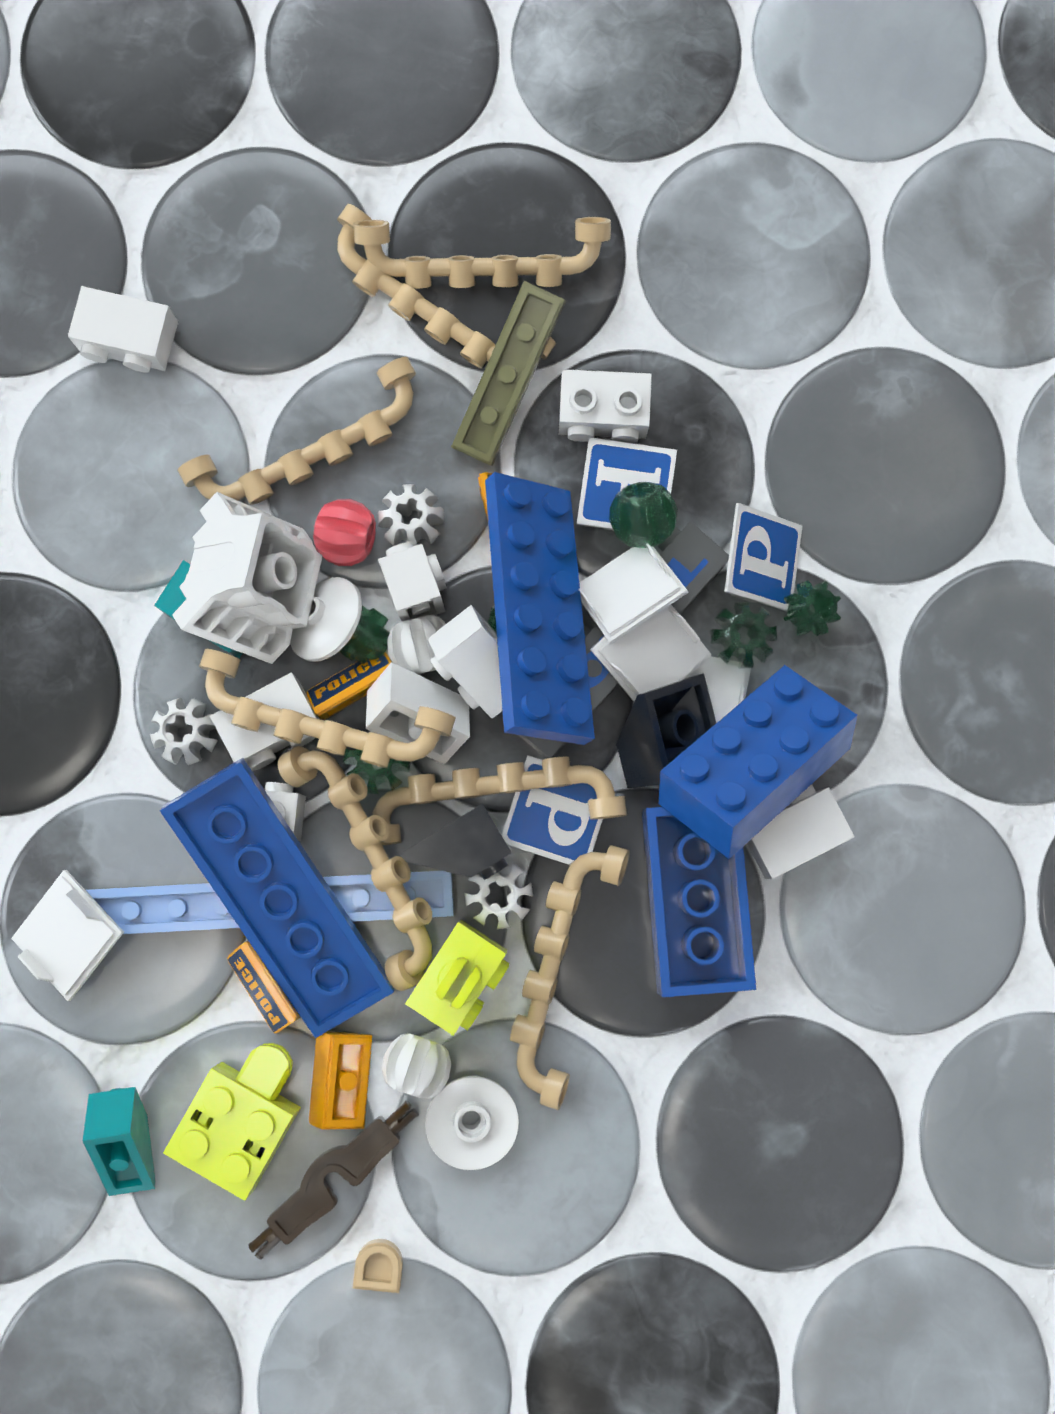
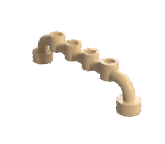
M347 204L337 218L343 226L338 236V253L341 261L352 272L357 274L352 281L353 284L371 297H374L378 290H381L392 298L388 304L392 311L407 321H410L413 315L417 314L428 322L424 328L428 335L446 345L450 337L464 346L460 355L474 366L482 369L486 361H489L495 344L485 335L477 331L474 332L462 324L447 310L441 307L438 308L426 300L411 286L405 283L402 284L392 276L384 274L379 268L370 263L368 259L366 260L361 257L355 250L354 223L372 219L357 207ZM551 337L541 358L543 359L548 357L556 345V342Z
M583 217L575 220V239L584 242V246L578 255L572 257L544 254L536 257L497 255L492 258H474L472 256L458 255L449 258L430 259V257L411 256L405 259H393L385 255L381 244L390 242L388 221L363 220L354 223L355 243L364 245L369 262L386 275L405 277V284L414 289L430 287L431 277L449 276V286L454 288L475 286V276H492V285L496 287H514L519 284L518 276L536 275V285L559 286L562 284V275L581 273L591 267L599 256L602 242L611 239L610 219Z
M401 357L387 363L377 371V375L385 390L395 389L396 397L393 404L382 410L370 412L361 417L356 423L342 430L332 431L303 449L291 451L267 467L250 471L230 485L220 486L212 480V477L218 473V470L208 454L187 461L177 471L186 487L196 486L199 492L209 500L216 492H219L237 501L246 497L250 505L260 503L274 494L270 487L271 484L285 477L289 485L298 484L313 475L310 467L311 464L326 458L329 466H333L350 458L353 452L349 446L364 438L369 446L377 445L390 438L393 434L389 426L406 416L412 406L413 390L410 380L416 375V372L408 357Z
M205 649L199 665L200 668L207 671L205 688L208 698L216 708L233 715L232 725L258 732L261 723L275 726L276 729L273 736L297 744H301L303 735L318 738L319 741L316 748L340 756H344L346 747L363 751L360 758L361 761L383 768H388L390 759L412 762L424 758L435 748L440 735H451L456 717L446 712L420 706L414 726L422 729V732L415 741L404 743L377 733H367L337 722L316 719L293 710L280 709L256 700L228 694L224 688L225 677L235 678L241 661L229 654Z
M301 746L294 747L282 754L278 759V770L281 777L293 787H300L314 779L318 770L326 777L330 785L328 788L330 802L337 809L343 810L351 825L349 835L352 844L358 850L365 852L373 867L371 871L373 884L379 891L386 892L394 907L393 921L400 932L408 934L414 947V952L403 950L386 960V977L389 983L399 991L416 986L423 977L424 969L427 968L432 957V943L424 926L432 920L430 905L420 897L413 900L410 899L403 886L404 883L409 881L411 876L408 863L400 856L389 859L381 842L387 840L389 836L387 823L379 815L367 817L359 802L367 796L365 781L355 773L346 776L337 761L325 752L309 751Z
M553 757L542 760V770L525 772L524 763L516 762L497 765V775L480 777L479 768L452 771L453 781L439 783L435 782V774L409 776L408 787H400L388 791L378 800L373 810V815L381 816L388 825L389 836L387 840L381 842L382 846L402 843L400 824H390L393 810L402 805L427 804L443 800L467 799L483 795L515 793L531 789L555 788L585 783L592 786L597 795V799L588 800L590 820L626 816L625 796L615 797L612 782L603 771L588 765L570 766L569 757Z
M610 845L607 853L589 852L580 855L570 864L563 884L556 881L552 883L546 900V908L556 910L551 928L541 926L534 945V952L543 955L539 972L533 970L528 972L522 989V997L532 999L527 1017L520 1014L517 1015L510 1034V1041L519 1044L516 1066L520 1078L528 1088L541 1094V1105L556 1110L560 1109L564 1101L570 1074L551 1068L547 1076L542 1075L536 1069L535 1056L544 1035L547 1011L555 994L557 974L568 946L569 930L573 915L579 905L584 876L590 871L599 870L601 871V881L620 886L623 881L630 851Z

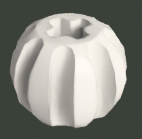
M415 484L402 485L404 493L399 496L390 491L382 500L389 509L378 511V526L380 528H390L385 533L384 538L393 546L398 545L402 540H407V542H411L413 546H416L420 539H426L432 544L440 535L432 526L444 523V509L442 507H432L437 502L438 497L427 488L421 494H415ZM412 511H417L419 519L412 518L410 524H405L402 515L410 516Z
M427 615L396 623L391 628L387 639L388 654L391 661L416 674L436 670L430 661L435 654L428 638L446 625V623L435 615Z
M182 698L167 702L169 706L167 715L157 710L151 721L160 725L158 732L150 734L154 748L166 745L162 757L173 764H177L183 754L188 765L202 761L200 756L201 748L205 747L212 752L218 741L208 736L209 732L216 729L210 718L212 714L203 717L207 705L195 698L190 700L186 708ZM187 724L193 727L192 734H186L183 738L177 736L178 728H186Z
M513 863L512 870L508 876L503 877L498 872L486 880L479 873L471 878L469 877V881L476 882L480 886V891L474 895L464 893L466 906L473 902H479L483 907L482 912L473 917V919L484 926L487 916L494 913L498 916L499 921L497 930L511 928L506 920V913L508 911L516 912L520 919L523 920L530 909L517 904V898L520 895L533 896L532 884L530 883L525 887L518 888L515 886L514 880L524 871ZM495 881L500 887L508 884L512 892L506 897L509 904L505 907H501L498 902L490 905L486 897L491 893L489 885Z
M410 1033L402 1034L391 1042L384 1054L382 1065L384 1081L392 1089L426 1100L433 1098L442 1091L450 1078L451 1060L449 1051L444 1045Z

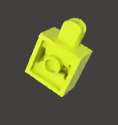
M460 920L405 1004L453 1036L459 1026L468 1031L483 1008L484 1002L478 999L479 995L486 985L494 990L509 968L510 963L503 959L507 949L465 921Z
M264 1043L250 1052L240 1072L224 1062H220L212 1067L163 1154L245 1201L257 1187L301 1108L279 1095L292 1071L293 1060L289 1052L282 1045ZM263 1147V1148H265V1150H264V1152L262 1153L261 1157L259 1158V1157H257V1155H258L259 1151L261 1150V1148Z

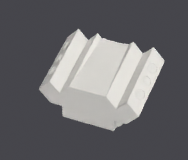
M216 492L200 510L207 522L192 537L195 545L191 565L185 581L179 586L186 600L172 616L183 631L273 664L289 646L293 629L307 627L322 555L316 551L313 541L304 529Z

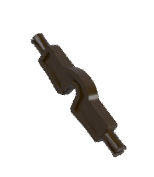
M405 1100L386 1120L383 1116H378L347 1145L333 1147L317 1157L306 1171L300 1188L270 1214L266 1221L269 1227L248 1244L251 1252L253 1253L267 1241L255 1254L258 1259H263L280 1241L286 1245L290 1244L307 1227L336 1206L338 1198L326 1181L328 1173H338L352 1186L361 1184L379 1161L398 1145L400 1141L398 1133L414 1118L419 1116L413 1108L400 1119L411 1109L412 1105Z

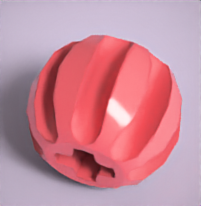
M337 499L325 504L318 513L314 526L313 539L316 551L328 562L338 566H353L363 562L370 554L375 540L376 522L374 515L365 505L352 499Z

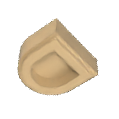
M374 1239L366 1243L356 1258L352 1288L399 1293L403 1269V1258L399 1248L386 1239Z

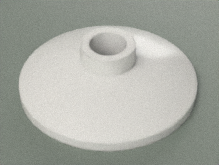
M332 577L316 584L307 627L293 629L290 639V645L299 657L312 662L328 659L339 652L351 639L358 626L362 611L361 595L353 583L345 578Z
M465 1076L447 1083L443 1090L431 1100L425 1118L426 1135L432 1150L448 1165L463 1170L483 1169L501 1160L513 1146L519 1126L517 1108L510 1094L497 1082L480 1076ZM466 1112H477L479 1114L478 1121L473 1125L465 1124L462 1118Z

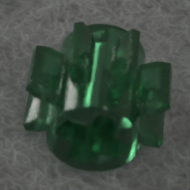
M808 580L796 585L798 594L793 593L784 597L783 600L789 604L788 614L784 617V621H791L797 626V635L809 633L811 629L816 636L828 633L826 623H833L841 619V616L836 613L838 608L837 602L841 600V597L834 596L831 591L827 590L828 582L824 581L812 587ZM811 604L814 606L815 612L813 613L810 610Z
M362 605L358 626L351 639L339 652L351 661L356 659L362 664L366 663L367 658L369 660L379 658L388 648L387 639L390 632L383 627L389 619L376 609L372 608L369 610Z

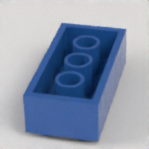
M784 665L660 771L658 804L730 859L850 750L858 715Z
M663 807L643 809L642 821L657 993L661 997L757 990L743 847L728 859Z

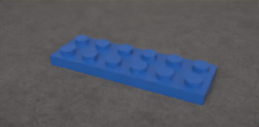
M494 472L485 480L504 733L585 745L595 739L581 594L579 591L580 583L571 492Z
M244 758L239 759L162 806L160 809L161 814L315 1038L394 993V987L389 983L384 968Z

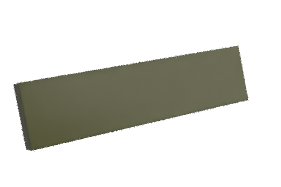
M526 281L523 282L451 445L452 448L493 466L566 303L565 299Z

